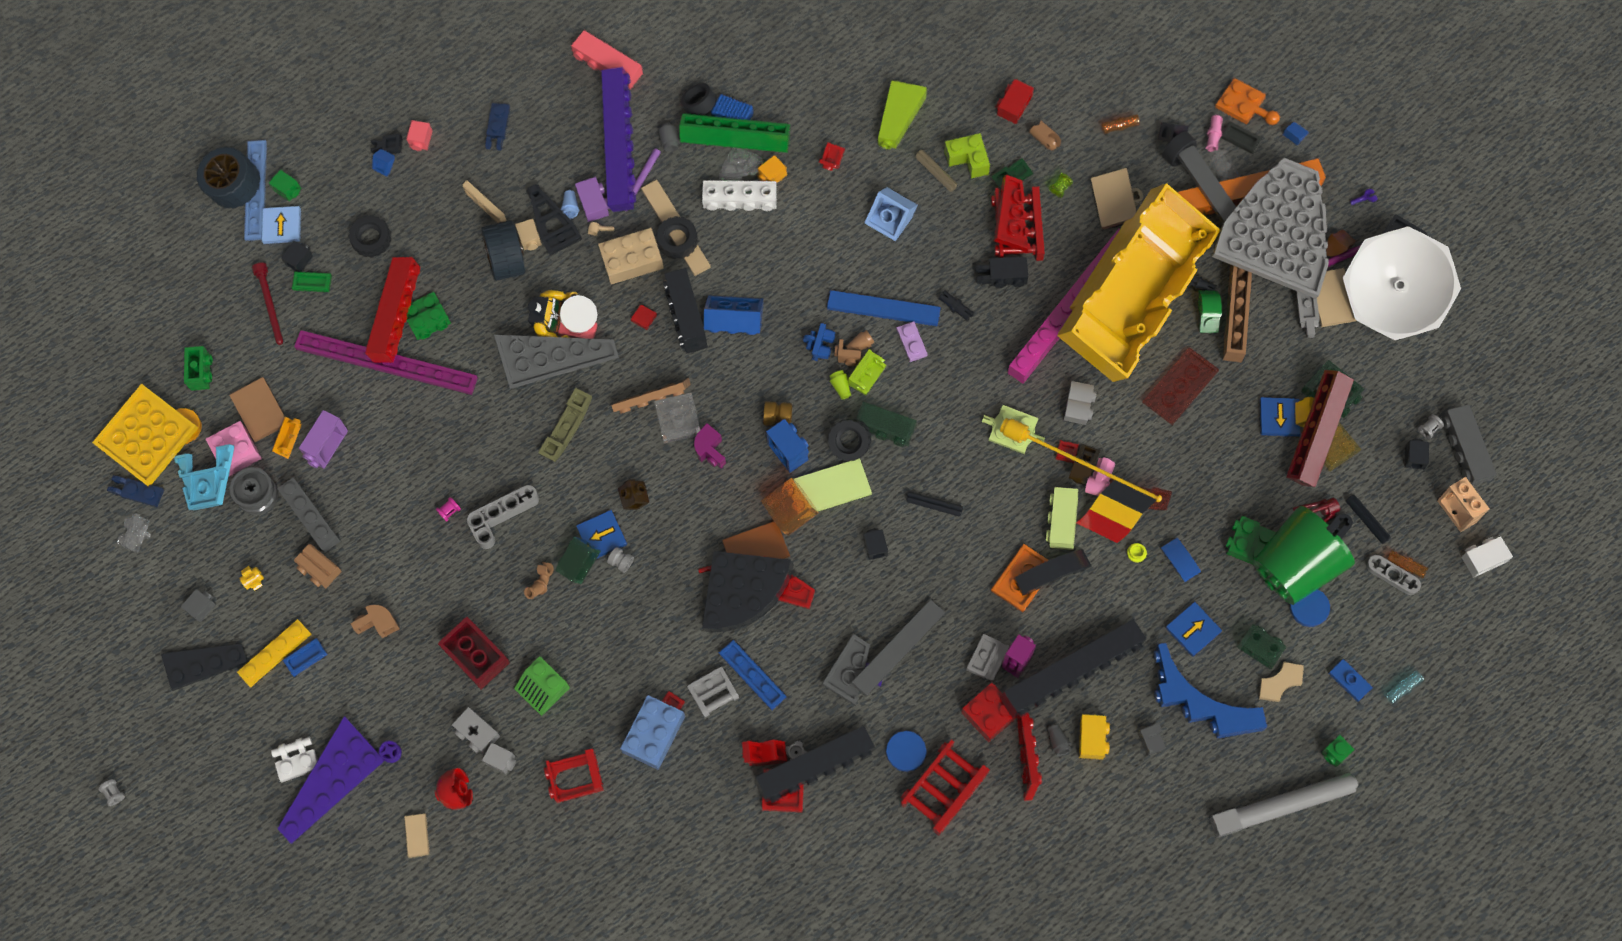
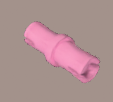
M1219 115L1211 117L1210 129L1207 131L1208 142L1206 149L1209 152H1216L1218 150L1219 138L1222 136L1221 125L1223 118Z

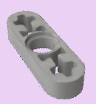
M1374 555L1367 561L1366 566L1370 573L1405 594L1414 595L1420 590L1421 582L1417 577L1382 556ZM1379 561L1380 567L1375 569L1372 562ZM1388 566L1384 574L1381 573L1384 570V568ZM1391 570L1396 571L1399 578L1397 580L1390 579L1388 572ZM1403 576L1406 577V578L1403 580V581H1405V582H1403L1402 584H1399V582L1403 579ZM1412 581L1414 583L1413 586L1415 588H1412L1410 590L1408 588L1409 585L1407 583H1410Z

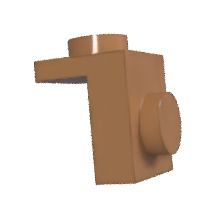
M840 339L839 345H835V356H838V363H845L847 366L859 364L861 361V351L843 349V339Z

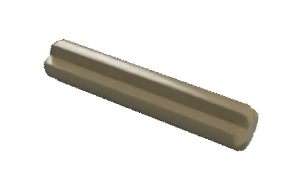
M924 150L916 153V159L950 192L957 188V183Z

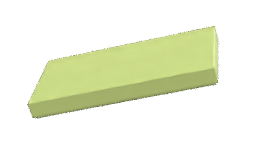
M860 459L787 481L798 517L872 495Z

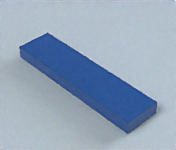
M734 640L719 652V655L771 710L786 698V695Z

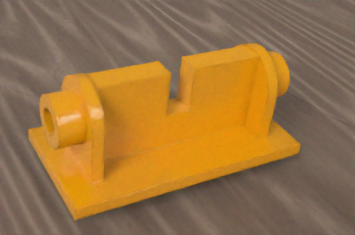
M284 417L272 452L289 459L302 425L299 419L294 418L291 420Z

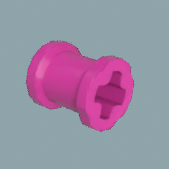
M449 497L444 505L440 508L437 507L435 510L447 522L448 518L456 511H460L461 508Z

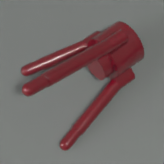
M1334 497L1328 500L1323 499L1318 502L1300 505L1306 508L1316 507L1311 509V511L1314 513L1320 511L1322 515H1327L1323 519L1326 523L1335 518V513L1340 511V505Z

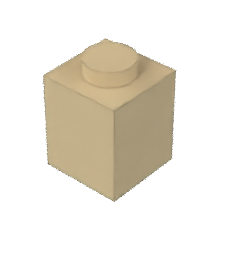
M533 219L515 224L524 250H535L538 246L542 245Z

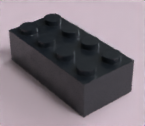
M683 268L664 273L666 279L662 281L681 349L685 348L686 354L707 349L706 335L687 269Z

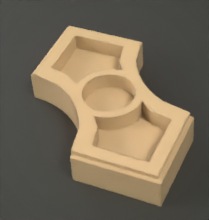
M1284 662L1276 676L1262 678L1259 699L1279 702L1282 693L1287 688L1301 686L1304 665Z

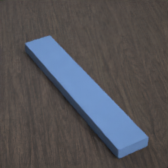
M266 140L247 141V158L257 167L260 182L256 195L245 204L244 239L246 241L262 240L263 208H265Z

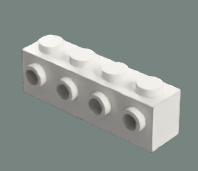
M703 181V208L708 210L725 208L729 211L736 208H743L746 211L754 209L770 211L776 209V181Z

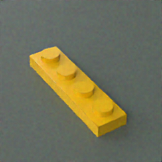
M297 619L237 673L248 686L252 687L305 641L311 633Z

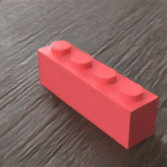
M585 30L571 45L574 57L579 61L584 60L594 70L598 69L602 72L605 69L623 67L626 73L630 75L629 89L633 87L643 74L640 64Z

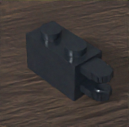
M1027 257L990 258L989 265H978L975 267L976 273H989V275L979 276L975 278L977 284H990V286H995L996 288H1003L1006 285L1022 287L1028 282Z

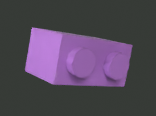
M596 177L575 184L588 222L609 216L607 209L610 208L607 206V198L604 199L602 195L605 191L602 183L597 182Z

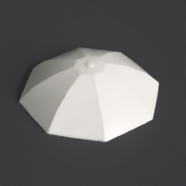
M1410 227L1365 239L1343 277L1355 320L1393 340L1439 328L1461 290L1449 247Z

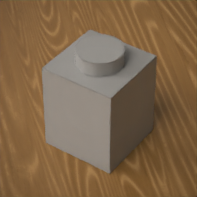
M491 743L482 761L486 765L507 774L508 770L511 771L514 768L516 756L512 752Z

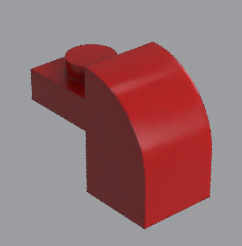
M785 741L742 742L744 763H749L750 766L773 765L787 761Z

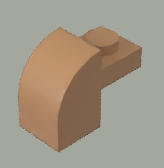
M380 605L365 607L368 614L358 616L351 623L357 634L375 626L382 638L400 629L392 614Z

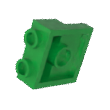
M434 292L412 302L408 309L407 321L417 340L427 339L431 336V333L437 330H445L451 324Z
M1242 516L1240 520L1236 519L1232 528L1235 531L1234 536L1229 537L1225 547L1229 548L1227 555L1253 565V559L1276 532L1260 526V523Z

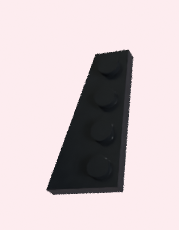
M242 644L161 654L172 691L248 663Z

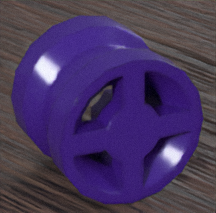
M385 741L379 748V754L386 762L394 763L400 759L402 750L397 743Z

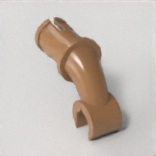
M543 562V565L537 566L540 579L536 580L533 585L525 588L524 594L528 599H533L539 594L546 593L549 576L552 575L554 570L552 563Z

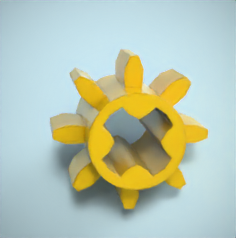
M247 566L241 570L243 576L239 579L247 590L253 588L255 591L263 586L261 581L264 577L257 567L252 569Z

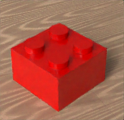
M993 683L989 684L962 708L963 716L988 743L1018 717H1011L1000 700L1003 693Z

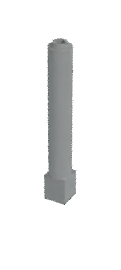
M1346 773L1238 809L1234 808L1213 815L1210 818V822L1216 838L1259 823L1355 793L1358 782L1355 776Z

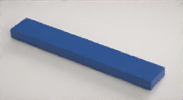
M830 290L827 310L938 326L941 307L832 290Z

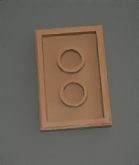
M263 377L229 395L254 442L281 428L285 416Z

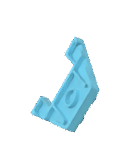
M228 444L216 447V467L193 472L192 454H182L174 457L175 463H178L180 468L178 471L179 478H182L184 482L183 492L189 510H199L223 504L234 445Z

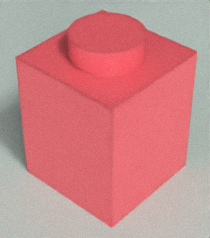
M411 121L407 136L410 148L416 151L428 150L432 135L430 124Z

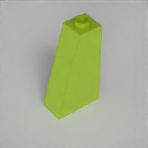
M891 81L878 136L879 146L884 149H896L925 101L927 87Z

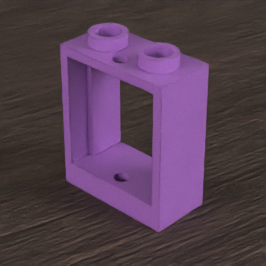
M323 410L302 442L299 450L303 453L302 457L308 460L307 463L314 468L319 466L324 469L347 434L348 430L340 418Z

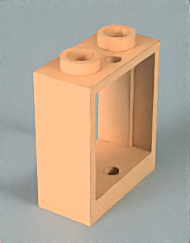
M1466 477L1451 485L1438 499V503L1460 532L1477 523L1489 510V507Z

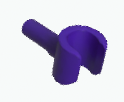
M1367 189L1364 195L1351 200L1350 203L1353 205L1365 200L1375 202L1377 196L1369 197L1375 191Z

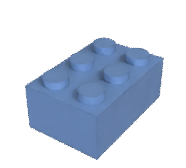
M647 695L620 748L622 753L659 770L685 718L684 712Z

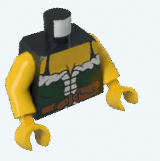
M547 290L541 293L539 297L532 298V301L528 304V310L530 311L528 322L534 327L537 336H558L561 322L560 308L564 303L563 299L566 301L571 295H578L577 292L564 294L562 291ZM567 335L561 336L562 338H570Z

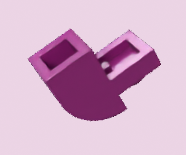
M706 424L695 437L696 455L701 462L707 458V461L713 467L717 465L721 469L726 464V460L715 448L722 442V437L709 424Z

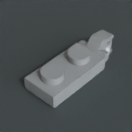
M1296 291L1301 329L1306 328L1307 338H1314L1315 327H1319L1320 320L1317 298L1315 299Z

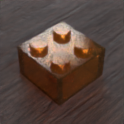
M792 478L761 500L779 529L788 536L819 513L799 483Z

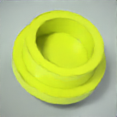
M1134 543L1129 546L1127 556L1131 561L1139 563L1146 558L1147 550L1142 544Z

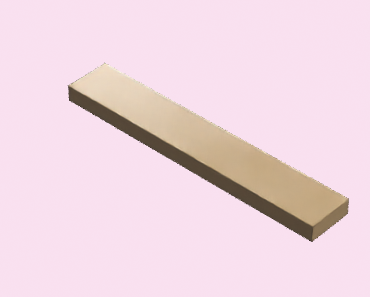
M658 180L641 188L661 223L670 217H680ZM674 230L669 234L676 246L682 245L686 241V234L681 230ZM698 245L690 256L684 257L694 276L711 268Z

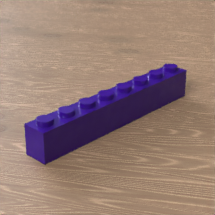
M623 67L602 70L607 206L613 212L634 209V203L636 202V195L633 191L635 177L632 174L634 159L631 155L634 146L631 140L633 128L630 123L632 110L629 106L631 93L628 90L630 75L626 73Z

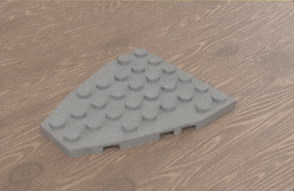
M1283 158L1253 186L1223 223L1212 257L1316 299L1320 294L1329 264L1328 258H1326L1328 242H1325V233L1327 232L1325 204H1322L1321 199L1323 192L1319 184V172Z

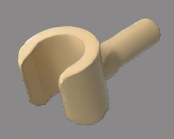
M592 222L589 225L588 234L596 236L598 231H614V227L600 226L598 223Z

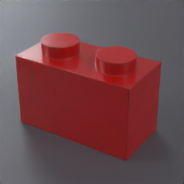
M1014 79L1011 85L1008 84L1006 87L1004 98H1000L996 105V108H998L997 115L1017 124L1033 97L1034 88Z

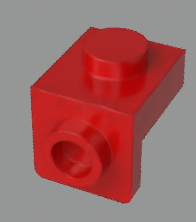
M827 142L822 160H819V163L823 164L822 168L833 171V168L838 169L846 148Z

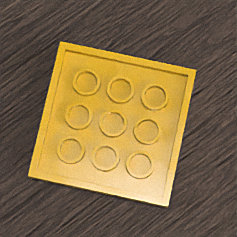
M141 384L92 443L145 485L149 486L153 484L199 427Z

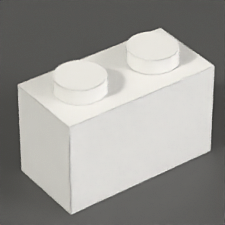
M1501 536L1496 539L1490 537L1482 542L1483 545L1479 547L1473 545L1465 550L1466 553L1462 556V559L1473 578L1507 563L1513 557Z

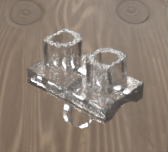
M138 514L127 517L124 522L127 532L125 535L119 536L117 543L132 552L138 553L144 538L150 539L151 534L146 532L150 521Z

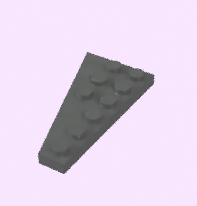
M494 335L510 389L619 358L615 342L611 339Z

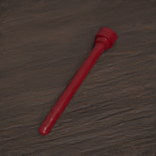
M256 263L252 266V271L256 278H259L275 341L278 345H282L283 337L266 279L268 268L266 263Z

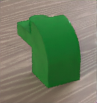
M1199 291V332L1219 333L1220 317L1222 314L1220 294L1218 291Z

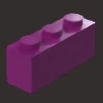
M1018 635L1005 654L1002 668L1016 678H1019L1032 658L1036 646L1033 644L1034 641L1028 636L1024 635L1022 637Z

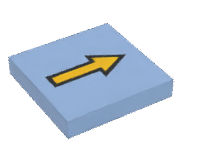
M300 206L263 208V244L300 242Z

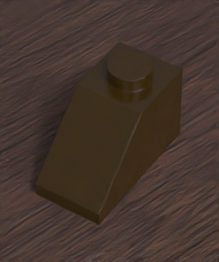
M1082 444L1077 458L1095 466L1100 450ZM1075 461L1069 478L1075 483L1087 484L1093 469Z

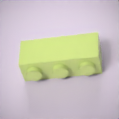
M1055 487L1054 494H1050V505H1053V510L1048 514V523H1051V530H1047L1046 542L1050 543V548L1074 550L1078 489Z

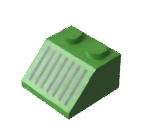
M539 656L525 670L514 689L542 716L570 687Z

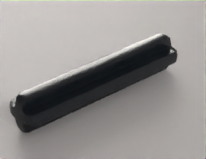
M911 491L906 498L908 503L955 516H961L963 510L962 505Z
M1354 494L1347 498L1346 503L1382 544L1386 543L1391 536Z

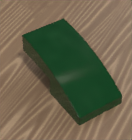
M1021 158L1009 168L1006 166L991 177L1001 190L1002 180L1005 175L1024 180L1033 175V172L1024 159Z

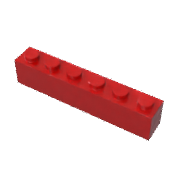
M413 257L392 258L365 354L373 363H393L395 355H397L399 341L402 338V330L407 320L408 309L411 306V298L416 288L417 277L420 274V266Z

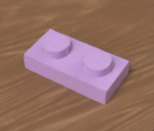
M915 322L897 327L898 335L909 362L926 357L927 352Z

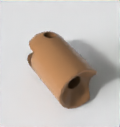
M1040 121L1039 125L1033 126L1029 132L1048 150H1055L1056 147L1061 145L1059 135L1042 121Z

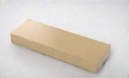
M466 181L462 184L465 193L497 223L507 221L505 215L471 183Z

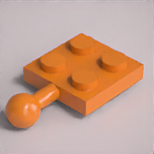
M1235 78L1215 107L1246 125L1255 113L1264 117L1269 125H1275L1280 120L1278 112H1268L1259 107L1264 101L1266 94Z

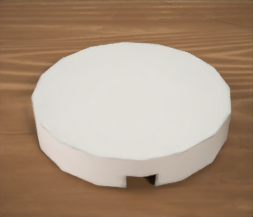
M577 295L570 297L560 308L561 323L571 332H587L597 320L596 306L585 296Z

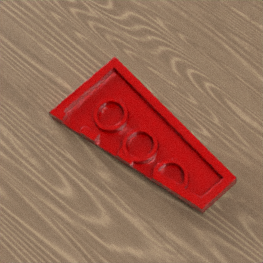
M1005 175L1002 180L994 241L1028 252L1030 250V243L1027 240L1029 232L1028 228H1026L1025 219L1027 215L1023 205L1025 202L1023 180Z

